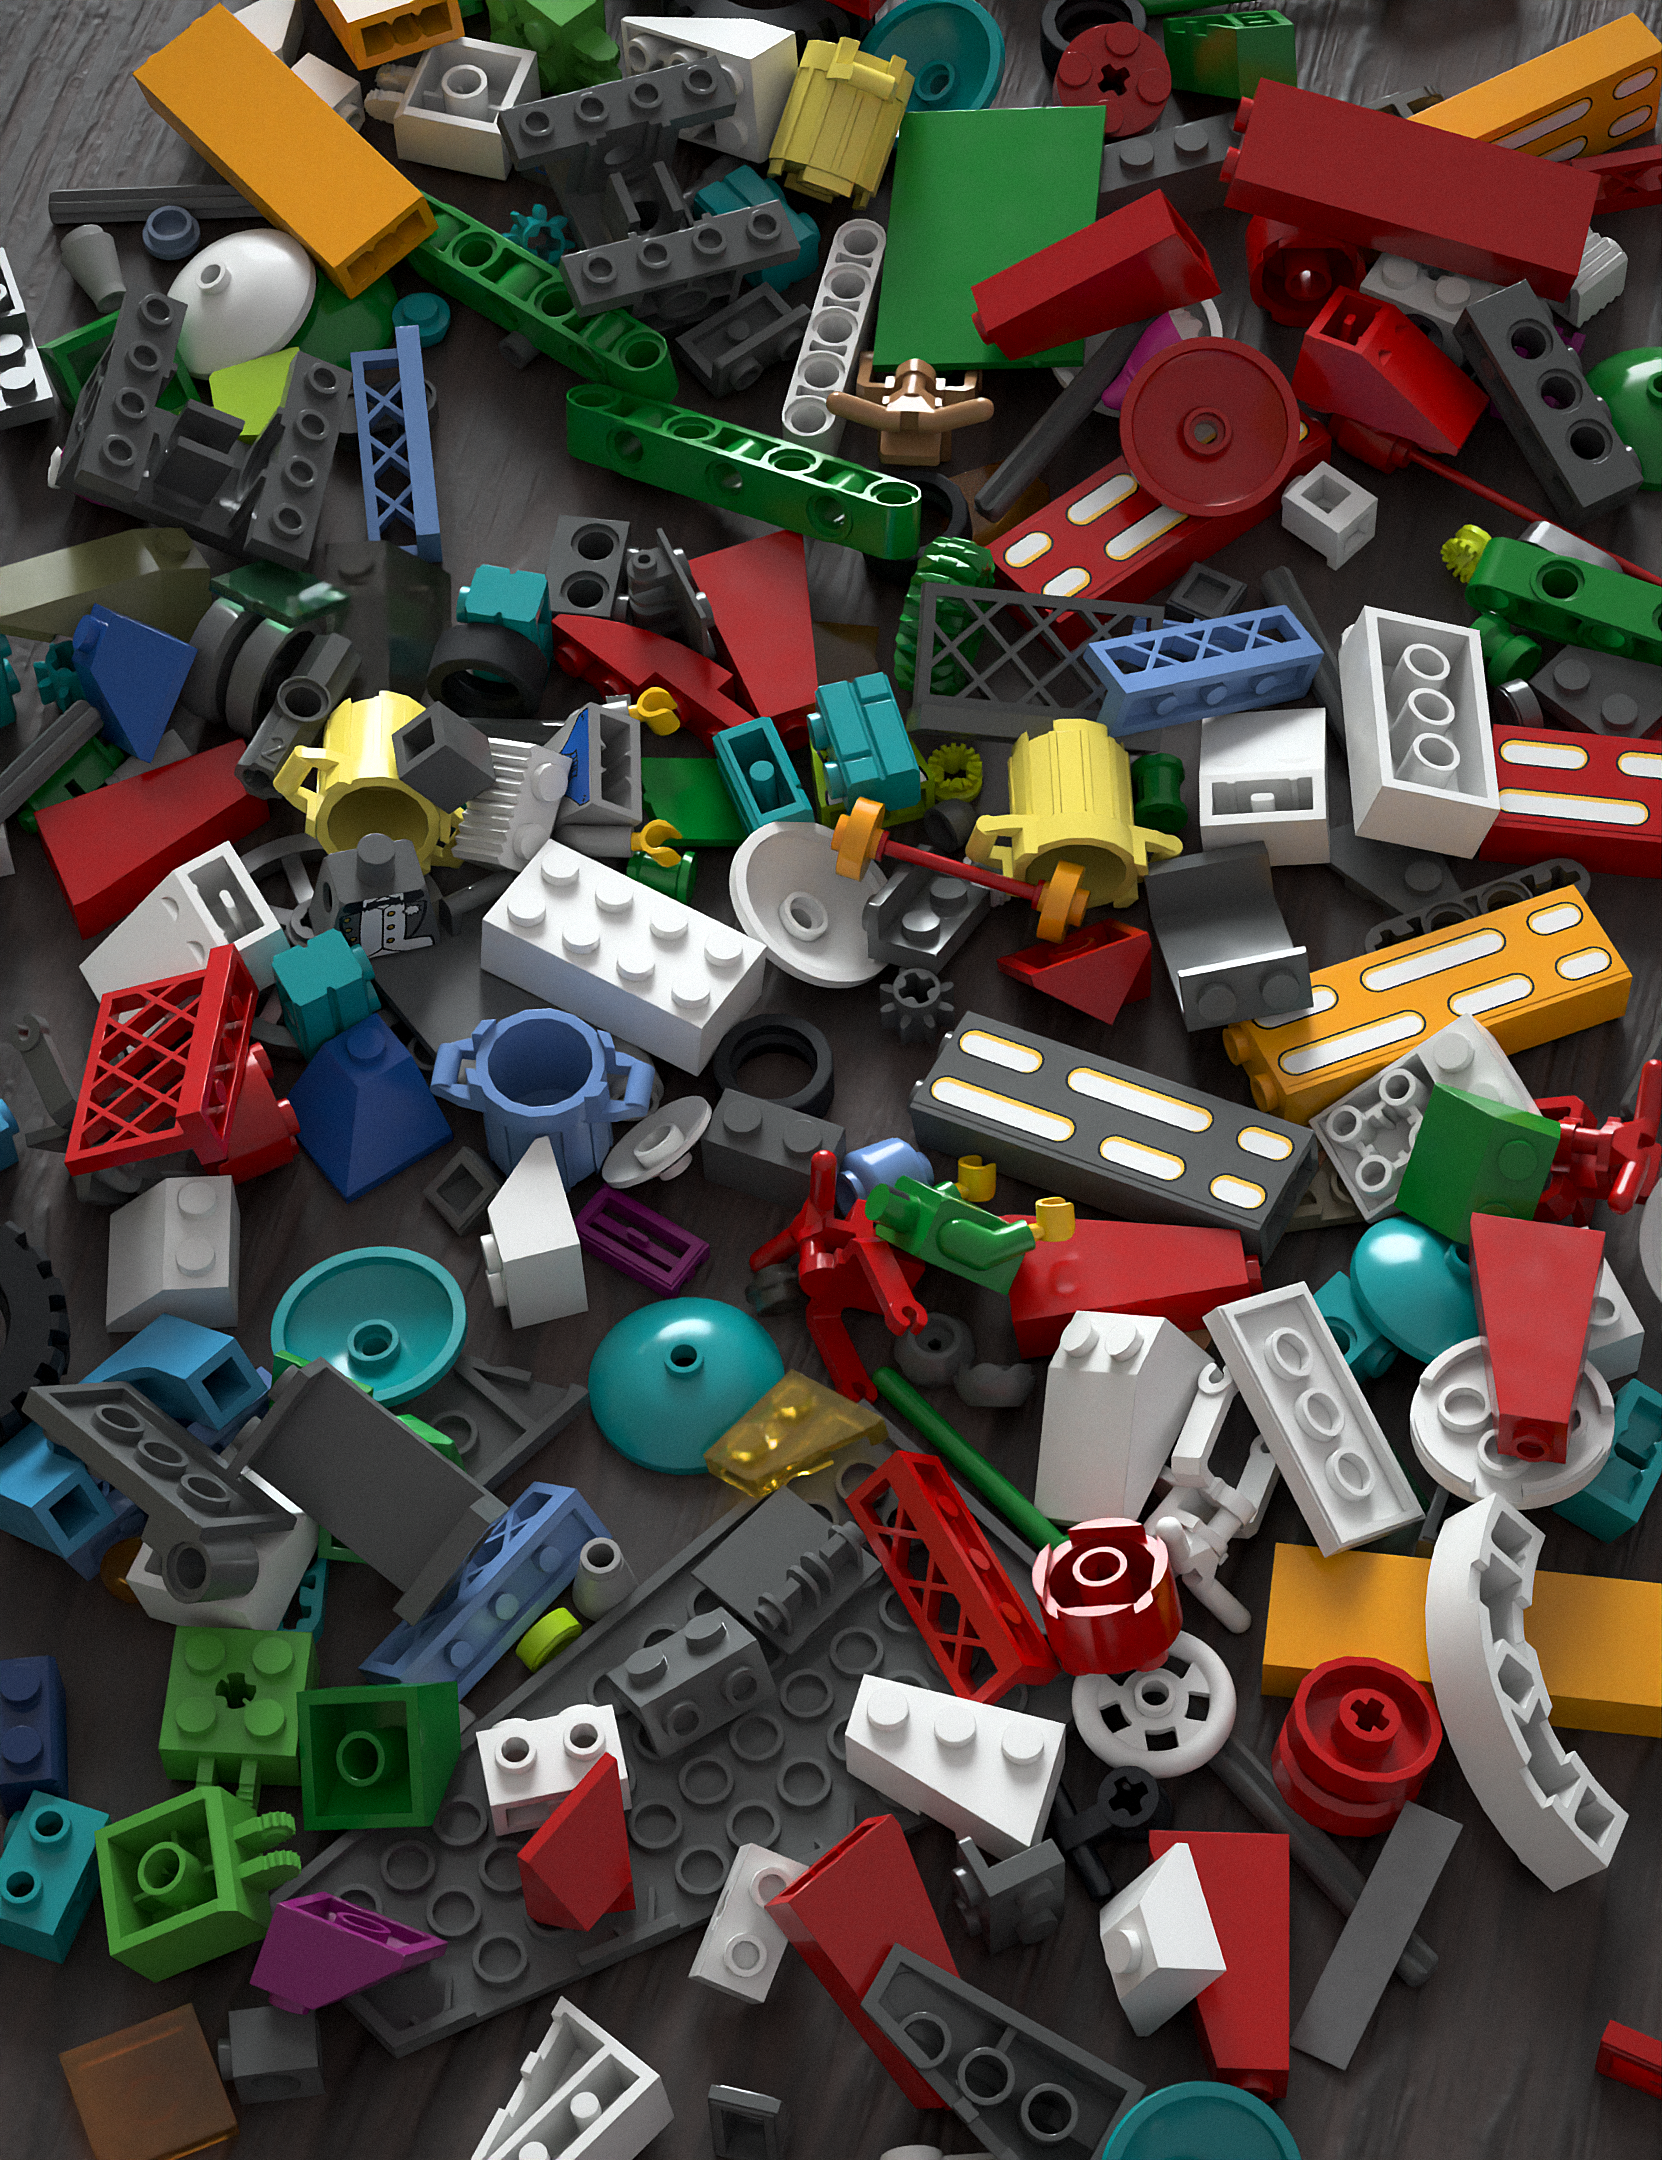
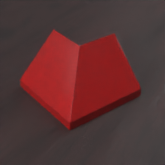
M1112 918L1067 933L1061 945L1045 941L996 959L1000 972L1111 1026L1121 1006L1151 996L1152 944L1149 934Z
M608 1752L603 1754L517 1854L527 1915L538 1923L588 1932L605 1913L636 1910L618 1762Z

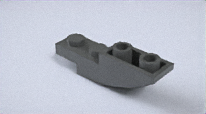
M3 247L0 248V430L58 415L54 398L29 328L26 311Z

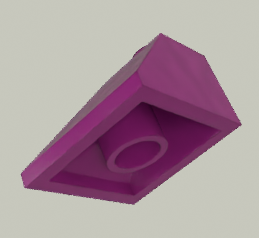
M323 1891L277 1903L249 1984L270 1992L268 2002L288 2012L307 2015L310 2009L314 2010L339 2002L444 1956L449 1942Z

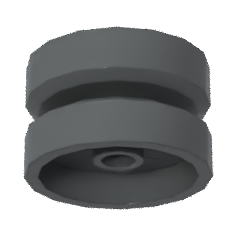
M242 589L228 591L216 600L203 616L189 642V645L198 649L179 694L182 707L189 713L215 725L228 723V727L237 735L252 741L274 705L279 686L291 677L316 634L322 635L321 628L314 621L292 611H275V608L267 600Z

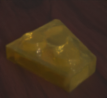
M791 1369L703 1456L710 1473L757 1499L779 1489L783 1484L786 1486L791 1479L797 1476L810 1475L834 1464L831 1452L864 1437L867 1438L872 1447L883 1442L889 1436L883 1417Z

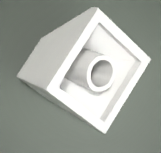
M1176 1843L1100 1910V1938L1105 1951L1106 1963L1111 1971L1119 2002L1137 2036L1151 2035L1227 1971L1188 1843Z

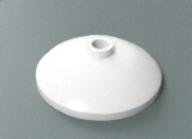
M264 228L237 232L210 244L198 253L179 273L167 296L188 304L177 348L191 377L209 380V376L214 371L279 352L297 333L307 317L314 299L316 271L311 256L293 236L280 230Z
M775 821L760 827L739 847L732 861L729 877L733 907L748 937L767 945L766 958L786 973L813 985L826 988H850L875 978L889 963L868 958L867 931L862 928V913L868 898L873 894H877L888 881L877 864L871 860L861 882L837 875L835 872L839 853L831 850V842L835 830L814 822Z

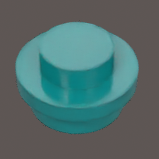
M421 292L410 294L401 299L393 309L392 320L394 329L395 327L418 325L421 348L433 346L443 339L450 326L451 315L445 300L435 294Z

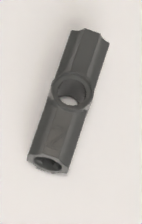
M334 632L330 635L316 634L291 677L279 686L274 705L235 767L234 776L240 780L246 792L264 801L268 798L282 799L283 795L273 785L274 779L296 746L316 748L319 745L324 724L329 720L330 714L336 709L362 665L363 657L357 653L352 641Z

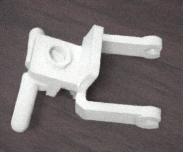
M1210 1363L1201 1371L1198 1377L1199 1390L1171 1456V1468L1163 1465L1153 1486V1490L1162 1502L1153 1514L1147 1518L1144 1523V1529L1146 1534L1156 1540L1157 1536H1159L1165 1543L1174 1578L1182 1574V1581L1191 1593L1227 1629L1233 1633H1243L1251 1625L1249 1611L1214 1576L1217 1566H1221L1229 1556L1226 1553L1229 1540L1231 1538L1249 1539L1257 1533L1281 1471L1262 1434L1257 1436L1251 1444L1250 1456L1236 1490L1227 1485L1222 1478L1214 1477L1208 1469V1459L1233 1397L1239 1391L1227 1365L1223 1368V1377V1373L1217 1365Z

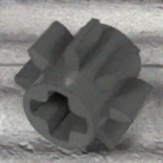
M901 967L893 985H880V1004L883 1006L880 1008V1026L882 1029L895 1027L897 1034L901 1037L902 1045H906L908 1042L922 1043L926 1041L932 1045L935 1043V1036L938 1034L941 1026L954 1027L955 1007L952 1006L954 1003V985L952 982L940 984L938 978L928 970L921 968L907 970Z

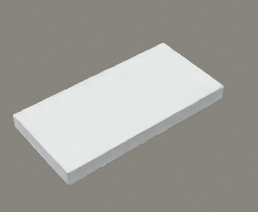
M1305 1281L1216 1307L1202 1317L1324 1558L1409 1529L1426 1518Z

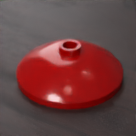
M1202 336L1189 338L1169 345L1156 353L1134 376L1125 393L1120 409V446L1125 462L1134 479L1150 497L1161 505L1191 517H1228L1249 510L1261 503L1274 492L1288 474L1299 446V408L1293 390L1284 374L1260 351L1240 341L1224 337ZM1200 424L1210 425L1216 433L1215 441L1210 444L1199 442L1194 434L1195 427Z

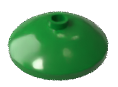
M315 266L316 290L311 308L297 333L280 351L299 347L301 352L352 372L351 352L388 349L396 334L392 313L398 303L395 287L387 274L384 273L358 296L350 300Z
M1662 347L1630 349L1601 361L1584 378L1594 395L1602 397L1608 405L1612 416V426L1623 444L1630 446L1640 460L1644 481L1638 489L1662 492ZM1578 446L1587 460H1593L1591 454L1586 449Z

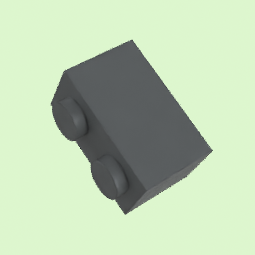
M725 1088L701 1136L705 1180L801 1212L810 1192L811 1159L813 1155L820 1150L831 1151L837 1158V1174L840 1171L843 1159L847 1155L845 1127L729 1088Z

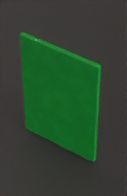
M1106 105L904 112L899 128L872 363L874 372H896L900 364L910 359H921L931 365L935 371L1084 367L1087 337L1010 361L995 343L987 346L979 336L972 321L971 315L978 311L971 287L1098 221L1108 113Z

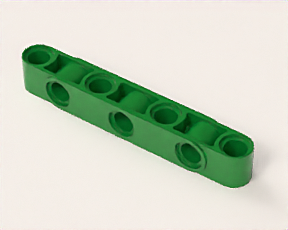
M418 189L424 195L439 228L400 260L401 263L413 269L427 282L509 332H519L535 348L595 384L614 387L651 400H659L665 403L673 400L678 393L679 382L666 340L660 333L636 320L621 307L579 318L557 268L447 203H442Z
M583 384L573 387L567 392V452L577 459L824 542L848 547L887 560L906 559L916 555L920 550L922 495L921 490L916 485L866 469L861 465L607 385Z
M1496 537L1487 542L1464 592L1465 600L1477 612L1481 614L1490 611L1496 612L1511 625L1535 632L1544 638L1565 645L1569 644L1662 667V587L1514 539ZM1551 596H1560L1564 599L1553 598Z

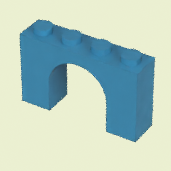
M167 1313L161 1314L78 1383L127 1381L170 1417L186 1418L217 1431L268 1390L234 1337ZM35 1421L28 1424L0 1448L1 1530L67 1559L116 1518L117 1515L86 1470V1463L68 1448L47 1439L43 1434V1428Z

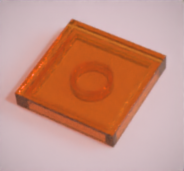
M192 2003L58 2054L96 2160H175L240 2134L237 2121Z

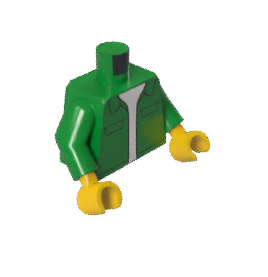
M968 1155L958 1160L957 1183L953 1184L946 1180L932 1187L903 1175L897 1179L894 1187L884 1183L876 1185L870 1192L865 1204L866 1217L870 1221L877 1223V1236L924 1261L1006 1296L1025 1254L1035 1250V1242L1039 1240L1046 1242L1066 1241L1072 1237L1075 1231L1074 1204L1071 1202L1066 1203L1062 1197H1051L1036 1201L1037 1223L1029 1225L1023 1219L1009 1223L970 1203L989 1201L994 1197L996 1191V1164L990 1163L982 1166V1157L979 1155Z

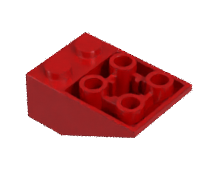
M1340 285L1305 333L1291 382V388L1296 399L1304 401L1309 408L1322 413L1334 412L1359 421L1370 431L1392 433L1416 442L1420 448L1428 452L1437 454L1447 453L1453 456H1457L1490 401V398L1394 304Z

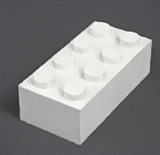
M1364 606L1338 655L1355 835L1473 859L1501 810L1480 631Z
M549 838L482 919L480 968L698 1077L714 1056L723 1036L744 1018L762 995L767 945Z

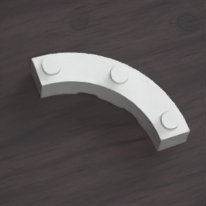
M1496 1492L1446 1519L1437 1539L1428 1574L1425 1605L1426 1644L1430 1675L1440 1718L1444 1724L1451 1747L1465 1778L1483 1810L1504 1840L1517 1854L1520 1861L1555 1892L1608 1867L1629 1815L1595 1780L1576 1751L1565 1754L1547 1719L1553 1706L1542 1677L1537 1652L1525 1641L1523 1610L1532 1605L1534 1575L1538 1556L1546 1535Z

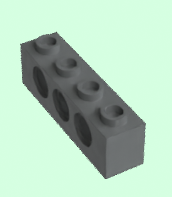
M1525 279L1466 306L1452 333L1567 529L1572 530L1628 504L1644 481L1640 460L1630 446L1623 444L1612 426L1611 412L1604 399L1599 395H1594L1582 375V364L1576 351L1571 346L1565 345L1553 326L1552 312L1547 302L1541 296L1534 294ZM1512 347L1525 348L1532 354L1534 359H1524L1518 356ZM1541 396L1555 398L1562 405L1563 409L1558 410L1549 407ZM1571 446H1580L1586 449L1591 454L1593 460L1580 458L1573 452Z

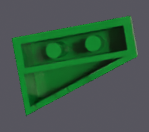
M1266 10L1163 19L1165 56L1171 72V88L1241 99L1242 96L1253 99L1260 78L1298 88L1294 24L1278 11Z

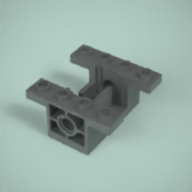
M716 55L498 111L496 124L516 171L543 165L563 213L569 220V227L580 252L562 256L558 270L579 318L621 307L633 318L660 333L665 340L681 336L736 301L743 274L798 259L801 247L779 199L711 217L710 212L701 214L700 220L694 221L672 171L671 165L680 129L734 116L737 102ZM639 227L645 229L646 231H640Z
M132 282L124 294L112 341L80 391L55 485L162 528L183 527L192 540L276 574L282 566L300 572L309 558L353 373L298 351L289 366L280 406H278L252 446L237 440L243 431L244 420L189 398L178 416L155 407V405L177 372L178 364L173 363L188 304Z

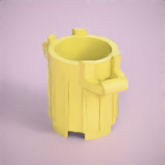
M840 37L838 44L821 40H808L768 155L770 166L767 176L769 178L781 176L784 170L788 172L784 183L785 187L830 204L833 197L842 195L850 198L851 194L856 195L852 205L853 210L866 211L870 197H876L911 95L915 77L904 70L907 60L892 55L891 61L888 62L859 51L860 41L848 37Z
M379 691V696H375L373 699L361 700L355 703H351V698L344 700L330 714L329 720L324 724L322 742L319 744V748L296 746L274 779L273 785L294 807L306 814L305 833L315 839L317 836L318 841L328 855L330 853L355 849L360 839L371 833H380L388 836L393 841L401 839L412 841L424 876L430 872L431 866L459 868L463 864L464 860L454 857L451 848L457 845L455 836L461 833L458 825L464 821L462 812L465 810L459 807L451 814H448L398 777L391 735L426 710L425 707L410 697L390 691ZM312 767L318 768L317 793L300 786ZM451 827L456 828V830L450 837ZM439 837L440 841L446 843L444 848L436 845Z
M1085 719L1054 720V731H1049L1047 734L1038 736L1030 741L1027 731L1024 732L1012 746L1011 757L1007 761L1010 815L994 817L983 815L979 817L966 845V856L974 862L1002 869L1004 876L1036 886L1040 879L1051 882L1060 859L1086 866L1082 889L1091 891L1087 909L1113 902L1114 908L1129 907L1139 899L1137 883H1143L1142 876L1149 875L1148 863L1179 857L1183 844L1176 836L1135 826L1130 758L1128 752H1125L1123 742L1118 744L1114 738L1108 737L1107 726ZM998 836L1012 838V847L994 846ZM1147 852H1154L1148 862ZM1006 893V895L1013 896V897H1018V896H1015V895H1011V894Z

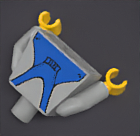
M651 687L640 695L636 705L628 706L627 700L603 705L589 702L581 709L570 714L563 727L543 746L546 749L573 759L568 776V786L565 794L562 796L550 839L584 856L632 858L634 851H645L657 864L663 867H671L681 861V856L675 850L668 847H660L667 839L683 838L667 821L653 820L645 825L641 832L634 831V827L642 823L640 722H646L651 731L660 736L669 735L680 726L679 719L672 711L677 708V704L667 691L659 687Z

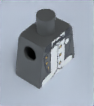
M371 833L360 839L357 848L330 853L323 858L309 908V920L315 937L334 928L338 932L341 931L349 947L359 943L368 958L441 944V937L429 892L412 841L407 839L393 841L384 834Z

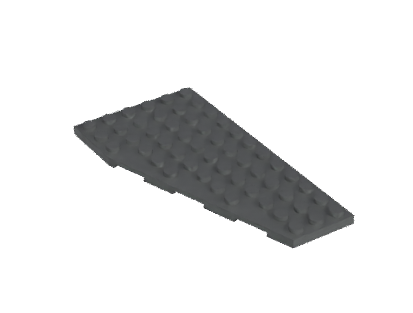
M863 1398L461 1736V1752L432 1825L423 1827L350 1829L301 1870V1874H298V1878L286 1882L269 1897L273 1917L277 1903L324 1891L449 1942L444 1956L340 2001L396 2059L709 1923L740 1846L753 1843L811 1867L867 1818L892 1814L900 1824L904 1836H908L938 1822L924 1812L917 1815L847 1772L845 1732L864 1674L957 1697L883 1567L791 1657L787 1656L691 1576V1572L783 1484L833 1525L842 1527L847 1521H851L860 1528L845 1499L897 1450L925 1454L866 1399ZM950 1477L1051 1648L1032 1582V1570L1038 1555ZM891 1486L872 1503V1506L884 1527L895 1528L899 1499ZM911 1538L907 1567L915 1580L926 1581L930 1552L922 1539ZM867 1540L861 1547L878 1560ZM942 1592L938 1620L946 1634L957 1635L961 1606L953 1593ZM722 1607L758 1640L775 1683L776 1693L672 1756L663 1759L654 1751L643 1723L614 1696L605 1674L625 1663L633 1653L652 1647L680 1631L691 1619ZM974 1646L970 1676L979 1689L998 1672V1669L985 1648ZM1055 1655L1059 1664L1061 1665L1060 1659ZM1063 1669L1045 1687L1016 1684L993 1706L1066 1724V1737L1077 1727L1072 1711V1689L1076 1676L1065 1672ZM1137 1670L1107 1675L1119 1686H1123L1129 1676L1137 1672ZM587 1704L601 1707L612 1704L628 1775L632 1808L624 1810L636 1910L605 1913L588 1932L538 1923L527 1915L517 1854L540 1827L496 1836L476 1732L489 1730L495 1724L507 1719L520 1718L533 1721L557 1716L563 1710L576 1705Z

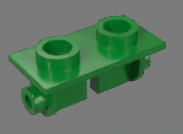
M104 722L102 728L19 807L22 812L17 815V819L26 832L33 835L38 831L33 812L74 798L65 788L68 784L72 783L82 795L100 789L105 785L104 779L111 776L126 761L123 753L116 745L109 743L104 747L99 741L105 726Z

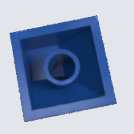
M94 603L90 615L83 616L75 629L72 641L73 648L75 649L71 658L88 703L100 712V718L105 723L101 737L136 758L151 764L198 649L156 627Z
M377 1012L324 1043L286 1097L295 1112L301 1132L294 1135L297 1143L347 1205L454 1139L453 1132L414 1058Z

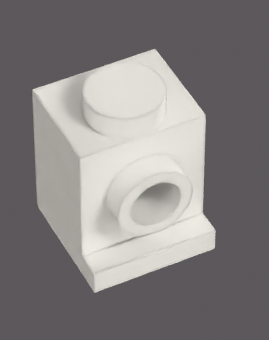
M1322 461L1305 477L1300 475L1293 479L1285 489L1281 498V504L1283 505L1282 526L1326 556L1327 565L1336 571L1375 536L1378 498Z

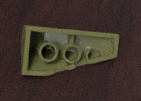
M183 527L131 529L0 567V634L46 643L54 641L57 635L73 638L79 621L83 616L90 615L94 603H97L156 627L189 644L200 620L212 606L210 567Z

